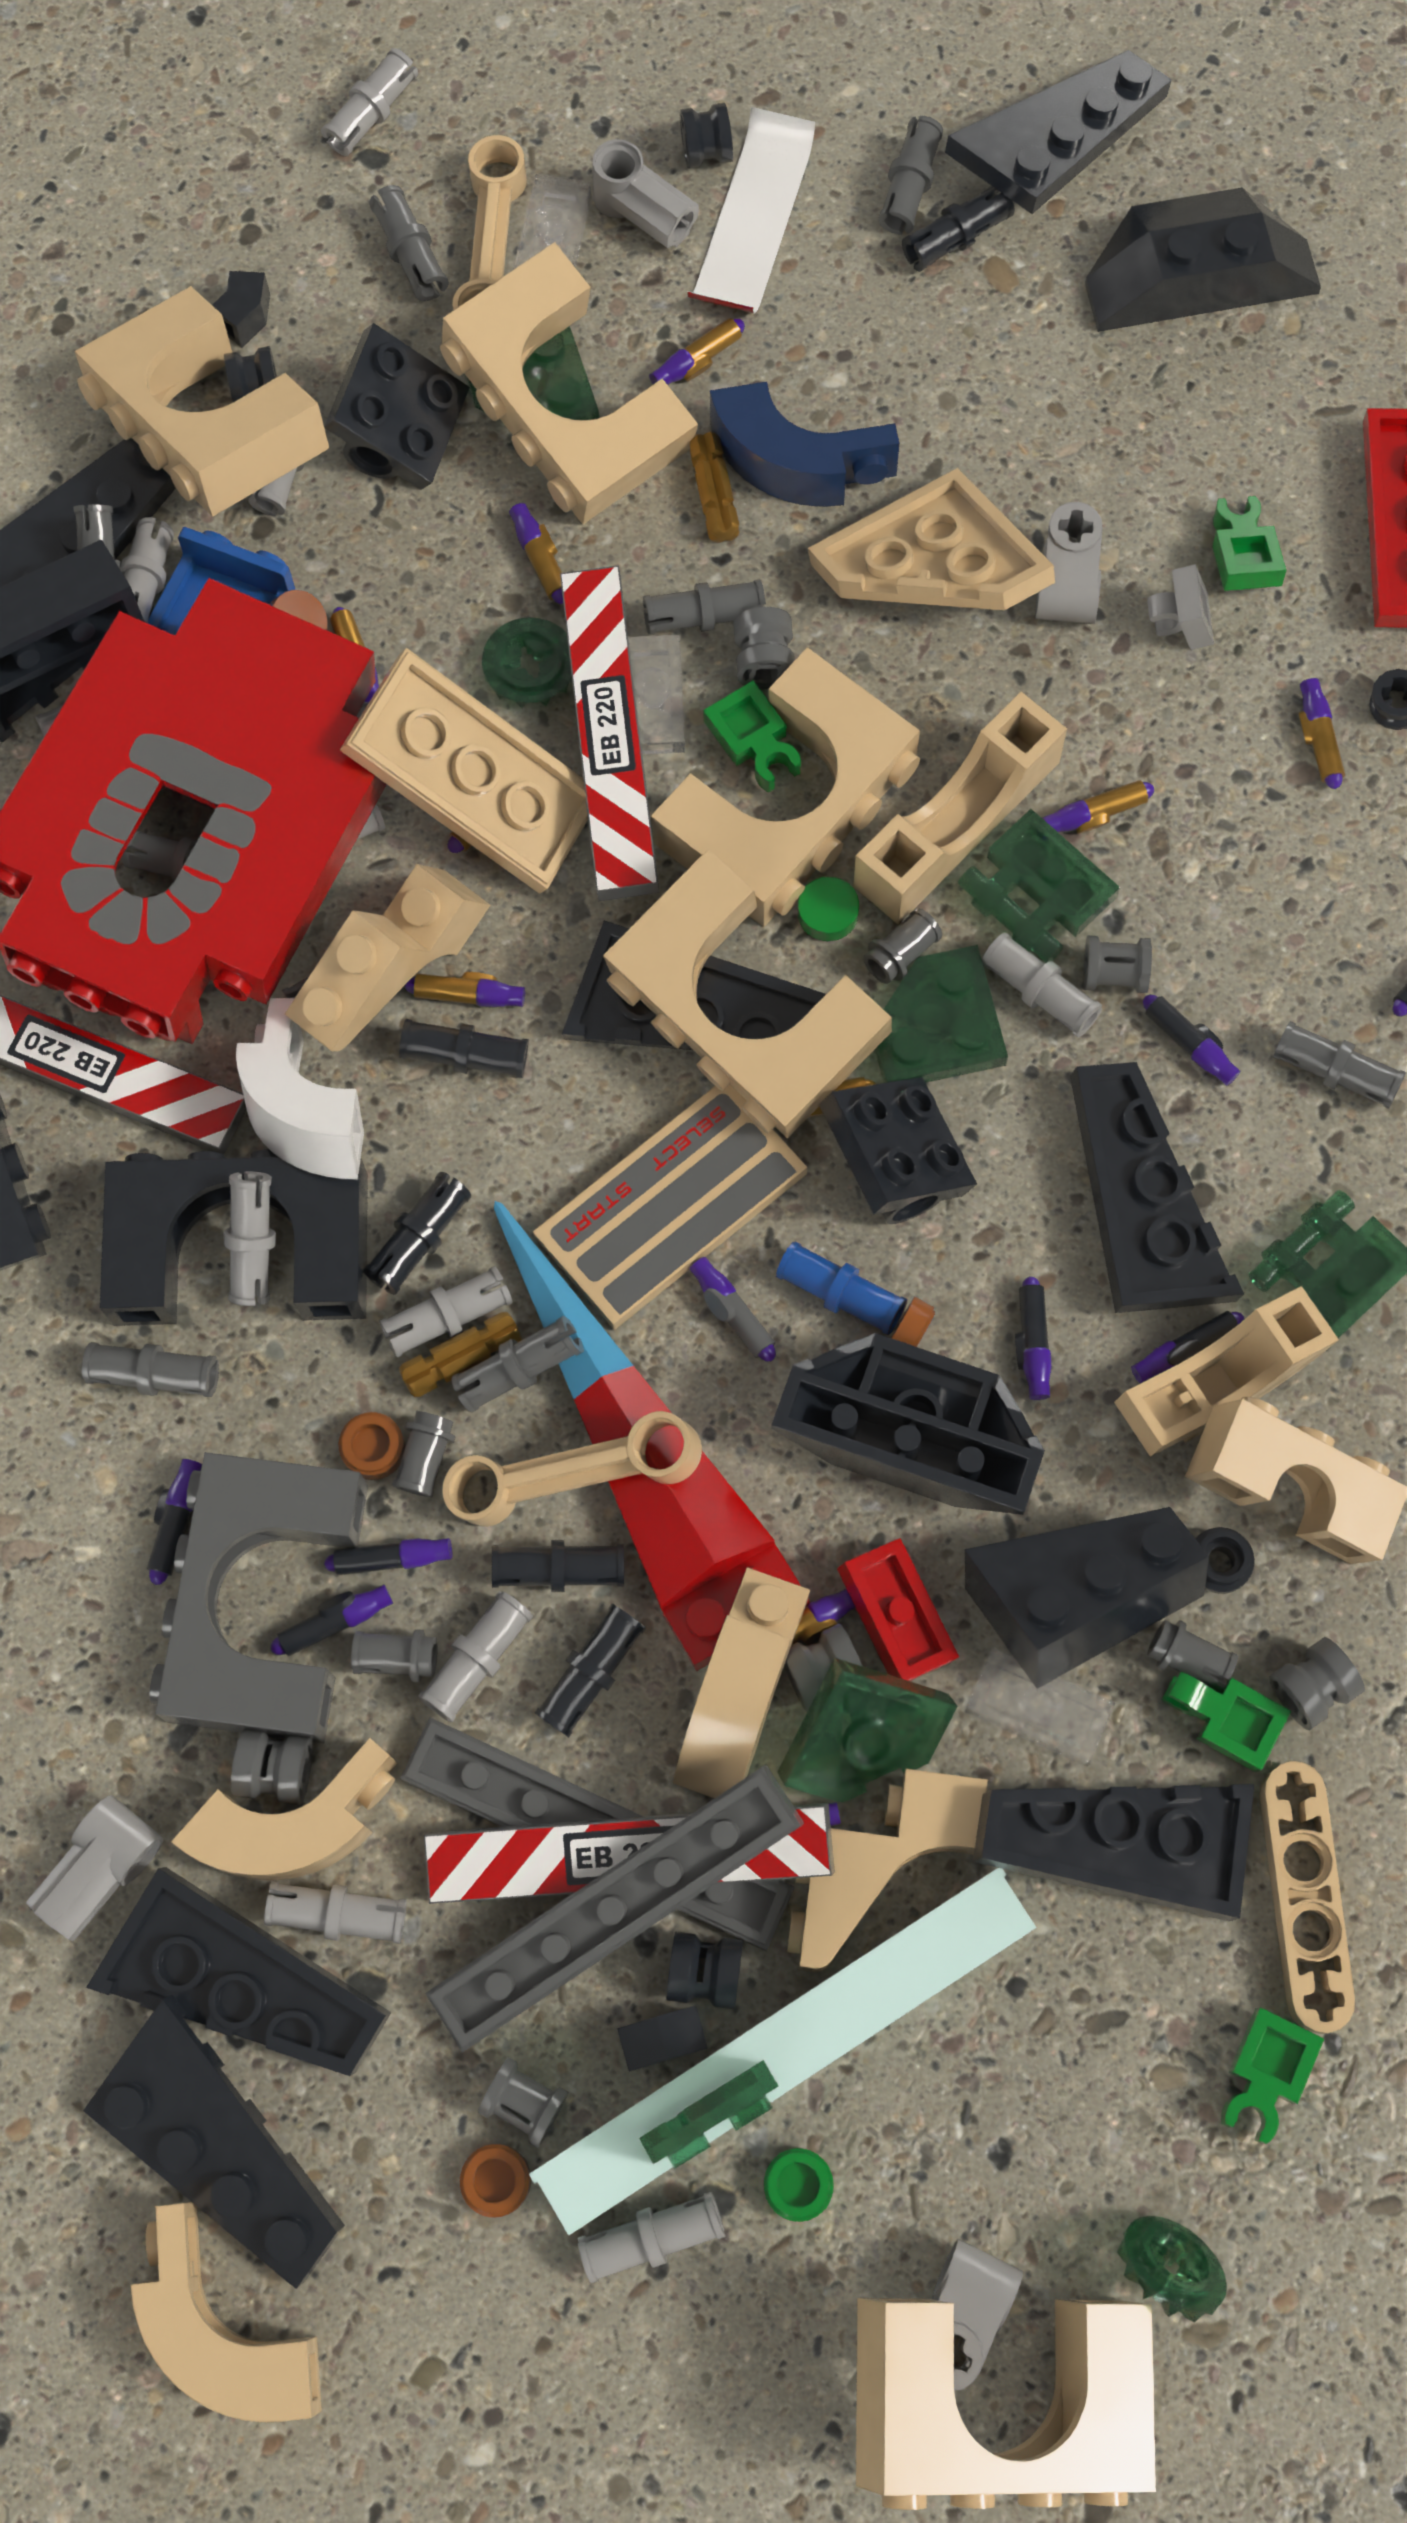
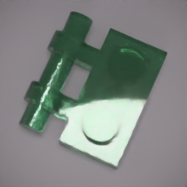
M1032 809L1026 812L989 847L987 859L999 869L993 877L988 879L975 866H972L958 881V885L973 897L971 905L984 917L993 915L1013 933L1011 939L1027 951H1033L1045 963L1053 961L1063 949V945L1048 932L1057 921L1076 937L1118 897L1120 887ZM1017 886L1040 905L1031 915L1027 914L1008 897V894Z
M1337 1190L1324 1203L1315 1202L1301 1215L1303 1223L1284 1241L1280 1239L1274 1240L1262 1252L1263 1260L1248 1274L1252 1283L1263 1292H1267L1281 1278L1288 1280L1296 1289L1302 1286L1338 1339L1347 1333L1407 1275V1247L1374 1216L1356 1232L1343 1221L1355 1209V1204L1341 1190ZM1320 1241L1328 1243L1335 1252L1315 1270L1303 1257Z

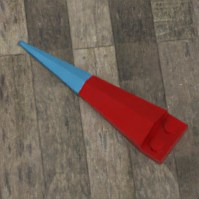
M495 1201V1214L543 1328L556 1322L558 1318L565 1316L571 1321L577 1333L570 1336L572 1340L580 1338L582 1341L584 1352L559 1363V1366L592 1445L629 1436L634 1424L649 1413L657 1411L671 1413L502 1203ZM676 1426L663 1427L657 1430L648 1440L645 1457L649 1467L666 1469L672 1466L681 1456L684 1439ZM703 1451L696 1470L688 1478L678 1483H659L643 1473L608 1481L662 1614L696 1672L710 1663L726 1616L730 1614L747 1567L801 1586L776 1546L773 1537Z

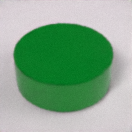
M821 877L805 886L798 900V919L801 927L808 935L821 941H836L846 937L855 928L859 916V898L849 883L836 877Z
M803 2148L788 2149L778 2154L768 2165L763 2183L764 2193L770 2207L782 2218L794 2222H804L819 2216L829 2205L834 2188L831 2170L824 2159L815 2152Z

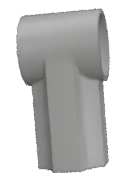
M614 139L604 142L596 149L593 155V201L595 207L606 216L627 218L666 248L671 246L677 248L689 235L693 223L698 218L699 205L643 165V156L635 144L626 140Z
M113 1795L102 1799L83 1818L72 1835L71 1843L73 1846L26 1902L41 1920L71 1941H74L120 1885L125 1886L132 1882L149 1865L163 1843L161 1835Z

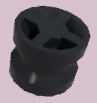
M724 102L713 104L709 111L699 113L692 108L680 109V130L687 168L700 167L704 160L717 159L720 163L733 162L732 134L726 104Z
M270 346L260 347L254 355L242 357L237 352L224 354L227 379L233 402L277 378Z

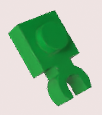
M1248 496L1244 514L1242 515L1232 513L1227 507L1225 498H1218L1213 517V526L1216 529L1212 548L1224 591L1280 587L1283 585L1287 569L1274 525L1257 527L1261 513V503L1256 496Z
M754 681L749 682L703 710L704 723L734 764L738 766L750 758L754 761L755 779L758 785L766 792H771L775 789V777L768 769L772 764H784L794 777L801 774V759L797 750L788 743L778 742L786 737L787 725Z
M1261 2007L1255 2008L1229 2070V2073L1247 2081L1243 2093L1232 2096L1225 2103L1221 2112V2124L1227 2127H1234L1240 2111L1245 2107H1252L1259 2113L1261 2118V2125L1256 2133L1255 2141L1261 2144H1268L1276 2135L1279 2125L1278 2113L1274 2106L1277 2098L1279 2097L1291 2104H1298L1324 2038Z

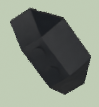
M1242 187L1131 206L1085 281L1097 332L1319 294L1321 289L1307 239Z
M877 1333L835 1348L811 1360L809 1358L793 1364L771 1424V1429L831 1465L953 1507L1024 1515L1045 1452L1000 1375Z

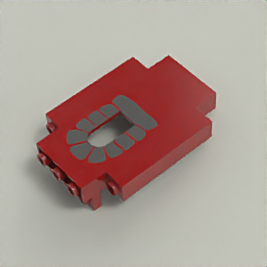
M208 578L176 635H172L119 611L0 811V893L14 899L21 897L0 933V950L7 970L14 977L31 986L40 987L43 985L52 990L64 991V996L81 1009L93 1013L100 1011L111 1016L117 1015L121 1017V1022L127 1028L143 1037L151 1039L157 1037L165 1041L174 1042L179 1038L192 1045L204 1025L199 999L210 980L213 981L218 990L233 999L247 1001L248 997L267 1005L387 785L340 751L343 743L359 718L356 716L376 682L374 651L211 578ZM162 786H166L215 808L214 813L176 880L167 891L157 896L143 898L131 895L120 887L115 878L117 864Z

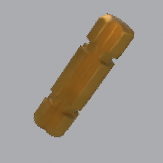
M715 432L696 434L689 442L690 455L696 471L695 478L703 514L707 520L705 523L708 536L715 543L725 540L732 541L739 536V520L736 508L733 505L734 498L726 462L722 457L723 449L720 437Z
M501 1312L483 1321L485 1324L484 1328L477 1330L474 1326L429 1349L431 1352L430 1356L423 1359L420 1354L402 1363L399 1371L409 1392L414 1397H421L438 1388L436 1385L437 1381L444 1378L447 1383L452 1380L454 1375L463 1373L491 1357L490 1354L497 1350L499 1352V1345L510 1339H514L517 1342L522 1341L521 1333L508 1312Z

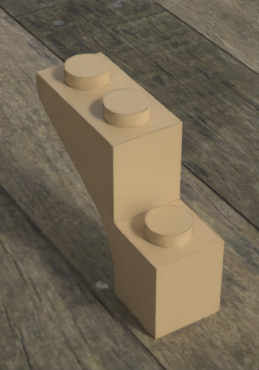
M416 864L383 915L352 910L285 1012V1015L329 1050L340 1051L344 1049L420 969L441 956L458 955L491 905L447 871Z
M906 1769L902 1777V1786L889 1784L885 1825L897 1827L896 1837L831 1828L835 1873L832 1876L796 1878V1883L809 1885L806 1911H792L787 1952L800 1954L798 1970L819 1972L826 1969L891 1877L908 1862L925 1855L942 1852L974 1855L982 1794L987 1791V1779Z

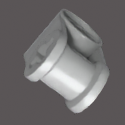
M1068 502L1058 507L1051 516L1043 555L1054 565L1055 583L1037 592L1035 619L1095 624L1101 586L1099 563L1103 527L1102 519L1098 512L1088 504ZM1069 537L1076 538L1077 542L1069 541Z
M957 2239L954 2243L932 2295V2300L954 2303V2334L960 2335L958 2348L966 2355V2360L962 2367L954 2364V2391L962 2390L972 2384L981 2372L996 2333L1003 2326L1013 2305L1023 2277L1022 2270L960 2239Z

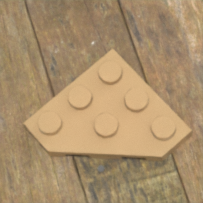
M958 468L808 548L811 566L840 598L1006 610L1055 583L1054 565Z

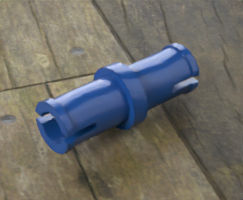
M796 1241L792 1242L787 1248L777 1268V1278L784 1279L824 1300V1308L836 1314L842 1309L882 1330V1333L886 1335L893 1332L907 1305L908 1299L902 1296L899 1297L858 1276L859 1269L855 1266L845 1263L841 1267L802 1247Z

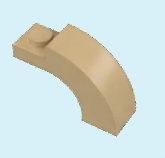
M1301 1286L1257 1308L1239 1325L1199 1353L1125 1391L1114 1403L1151 1457L1182 1440L1186 1443L1201 1435L1213 1406L1236 1401L1246 1396L1260 1399L1318 1358L1339 1339Z
M747 1567L729 1616H726L707 1668L678 1759L673 1780L674 1784L716 1798L747 1777L777 1683L808 1601L809 1589Z
M369 1738L314 1800L301 1808L281 1814H261L246 1810L231 1797L217 1789L171 1842L196 1860L226 1874L245 1879L261 1881L285 1880L315 1873L349 1855L373 1833L354 1816V1813L361 1805L370 1810L386 1795L395 1781V1778L389 1773L398 1763Z

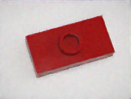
M901 1538L848 1560L837 1568L895 1689L948 1665L959 1658Z

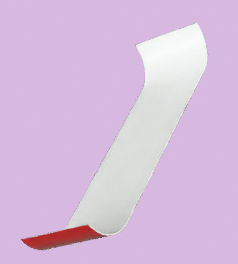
M751 107L744 147L694 292L687 291L689 298L754 314L757 312L808 163L814 138V121Z

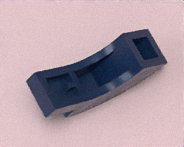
M767 381L710 390V425L712 432H715L720 437L723 456L742 478L770 496L799 505L816 507L844 505L845 484L859 483L869 485L880 482L885 478L897 476L900 443L895 423L835 433L813 432L794 425L777 410L771 399Z

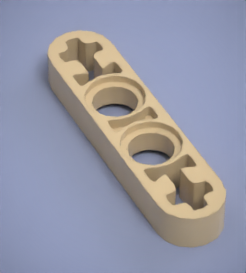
M1290 1761L1278 1765L1265 1776L1260 1786L1261 1812L1287 2007L1291 2018L1298 2026L1312 2033L1325 2034L1340 2030L1350 2021L1355 2008V1994L1326 1787L1323 1778L1315 1768L1304 1762ZM1287 1775L1294 1776V1781L1298 1787H1308L1310 1797L1300 1802L1298 1807L1300 1824L1312 1819L1315 1822L1316 1831L1300 1829L1283 1836L1280 1835L1279 1824L1288 1825L1293 1822L1289 1801L1284 1799L1278 1800L1276 1796V1789L1287 1783ZM1296 1842L1306 1843L1318 1853L1320 1870L1311 1881H1298L1286 1871L1284 1853L1291 1844ZM1302 1912H1315L1321 1915L1328 1924L1330 1930L1329 1940L1320 1951H1308L1295 1940L1293 1923ZM1330 1958L1334 1960L1335 1971H1320L1324 1992L1336 1994L1338 2000L1337 2007L1327 2010V2022L1320 2021L1317 2010L1305 2009L1303 2003L1304 1996L1310 1995L1315 1991L1313 1971L1299 1975L1297 1961L1313 1964Z

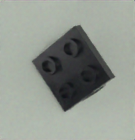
M373 323L361 335L324 428L346 442L343 448L344 457L360 472L381 479H389L399 475L422 490L434 480L470 387Z
M923 1077L832 1091L819 1104L873 1215L882 1213L888 1224H898L913 1219L930 1210L940 1201L964 1196L977 1185L963 1153L950 1132L936 1104L935 1098L929 1091Z

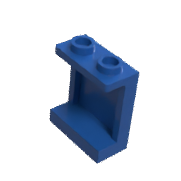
M183 527L178 536L182 557L148 619V624L176 635L208 578L270 604L283 593L296 590L290 569L282 559L270 552L259 550L254 553L233 545L226 537L217 532L207 530L201 533Z

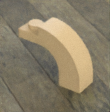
M192 2202L155 2206L156 2221L148 2222L146 2229V2252L149 2265L158 2266L159 2279L131 2284V2294L136 2321L142 2338L163 2373L192 2400L228 2417L254 2422H283L309 2419L320 2413L322 2408L317 2336L278 2341H257L243 2337L226 2327L210 2308L203 2291L197 2206Z

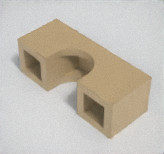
M1246 1396L1236 1401L1213 1406L1185 1474L1186 1478L1239 1506L1270 1501L1279 1478L1283 1473H1286L1299 1484L1305 1500L1304 1515L1296 1536L1349 1564L1383 1560L1407 1498V1486L1388 1477L1390 1470L1385 1465L1367 1457H1351L1333 1447L1335 1441L1332 1437L1314 1428L1305 1426L1296 1428L1279 1419V1410L1263 1400Z

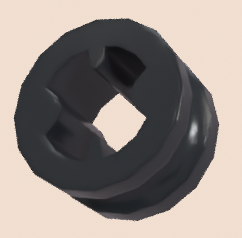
M1389 670L1380 675L1373 685L1369 703L1371 715L1377 723L1385 728L1393 730L1407 729V702L1405 708L1392 707L1393 700H1388L1390 692L1393 690L1404 692L1403 700L1407 699V670Z

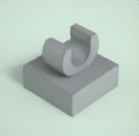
M1196 564L1172 570L1175 593L1162 592L1147 598L1149 619L1151 622H1155L1157 636H1169L1182 630L1191 650L1214 645L1208 593Z

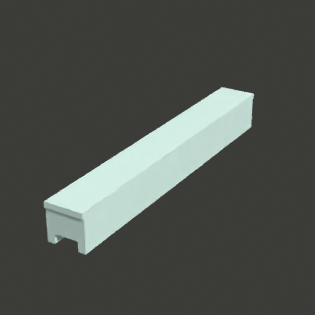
M997 1868L531 2172L529 2175L534 2184L538 2183L567 2234L574 2233L1037 1928L1005 1880L1006 1873L1004 1870Z

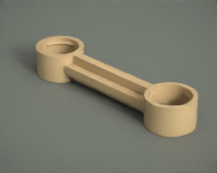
M492 135L485 137L475 143L469 152L468 163L472 189L478 196L469 281L460 286L453 297V311L504 276L511 202L523 193L527 183L523 150L515 140L507 136ZM496 162L508 163L515 167L510 174L498 178L488 177L480 173L484 167Z
M664 1411L652 1412L640 1418L630 1430L629 1436L504 1466L484 1456L473 1455L464 1457L457 1461L447 1472L443 1482V1498L448 1509L457 1517L477 1526H493L505 1520L517 1502L641 1473L663 1484L681 1482L696 1470L702 1454L701 1440L695 1429L678 1416ZM666 1426H676L684 1439L681 1456L672 1466L666 1469L649 1467L645 1457L648 1440L657 1430ZM481 1470H491L495 1473L498 1482L496 1497L485 1510L471 1513L463 1502L465 1485L475 1473Z

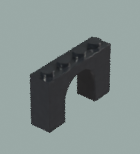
M270 1149L254 1151L251 1153L250 1158H226L221 1153L198 1151L189 1154L188 1159L163 1160L162 1157L155 1154L134 1153L127 1155L125 1161L105 1162L100 1310L113 1326L177 1324L178 1265L183 1242L191 1228L203 1216L214 1209L231 1204L229 1176L239 1172L242 1174V1180H245L244 1172L252 1171L266 1173L271 1176L269 1207L281 1213L293 1225L295 1241L293 1303L302 1320L366 1319L367 1276L363 1269L367 1265L368 1174L362 1159H360L358 1180L339 1179L310 1173L282 1160Z

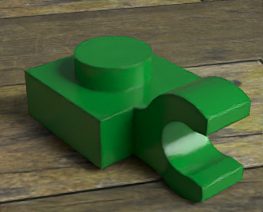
M1180 1672L1178 1677H1172L1161 1698L1163 1702L1171 1707L1205 1721L1196 1738L1197 1740L1255 1773L1263 1769L1291 1713V1710L1234 1678L1228 1679L1223 1691L1218 1693L1184 1672Z

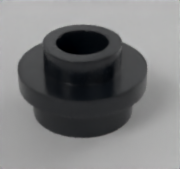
M1224 1527L1208 1529L1196 1537V1540L1208 1555L1214 1551H1221L1231 1561L1230 1570L1221 1573L1215 1571L1210 1566L1208 1560L1205 1590L1217 1594H1227L1240 1589L1249 1580L1254 1570L1255 1558L1252 1547L1245 1537L1235 1530Z

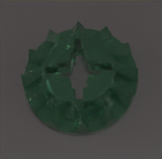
M519 618L502 625L489 637L482 653V668L485 681L494 689L499 700L503 698L513 700L521 708L527 703L541 702L547 706L551 697L559 692L567 693L572 673L567 633L560 626L541 618ZM525 647L528 655L531 654L534 661H541L537 678L529 675L525 668L518 669L521 667L520 657H522L521 648Z
M1143 2216L1131 2222L1123 2233L1124 2238L1117 2253L1127 2264L1124 2277L1129 2281L1140 2284L1143 2288V2300L1153 2298L1161 2303L1164 2313L1168 2317L1180 2312L1186 2319L1194 2323L1205 2313L1213 2315L1226 2296L1227 2282L1219 2260L1206 2243L1186 2227L1167 2218ZM1176 2263L1179 2269L1176 2271L1177 2274L1173 2275L1165 2267L1167 2265L1171 2267Z

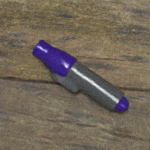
M706 1257L697 1260L689 1270L698 1280L704 1293V1299L711 1312L718 1320L729 1323L755 1358H761L766 1362L773 1361L776 1357L774 1347L776 1342L737 1294L736 1288L723 1274L713 1267Z

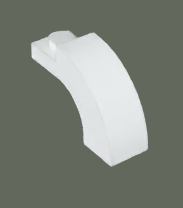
M270 998L266 1024H257L255 1043H237L236 1048L237 1069L250 1123L260 1140L274 1154L291 1165L326 1177L358 1180L364 1128L357 1090L321 1086L312 1083L299 1074L304 1043L301 1027L285 1015V1012L295 998Z

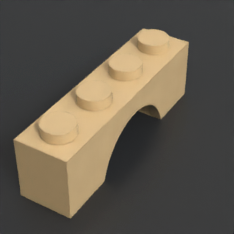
M1020 692L980 731L975 744L962 765L947 784L927 804L911 815L900 816L897 814L856 855L853 887L899 925L1060 763L1067 728L1023 692Z

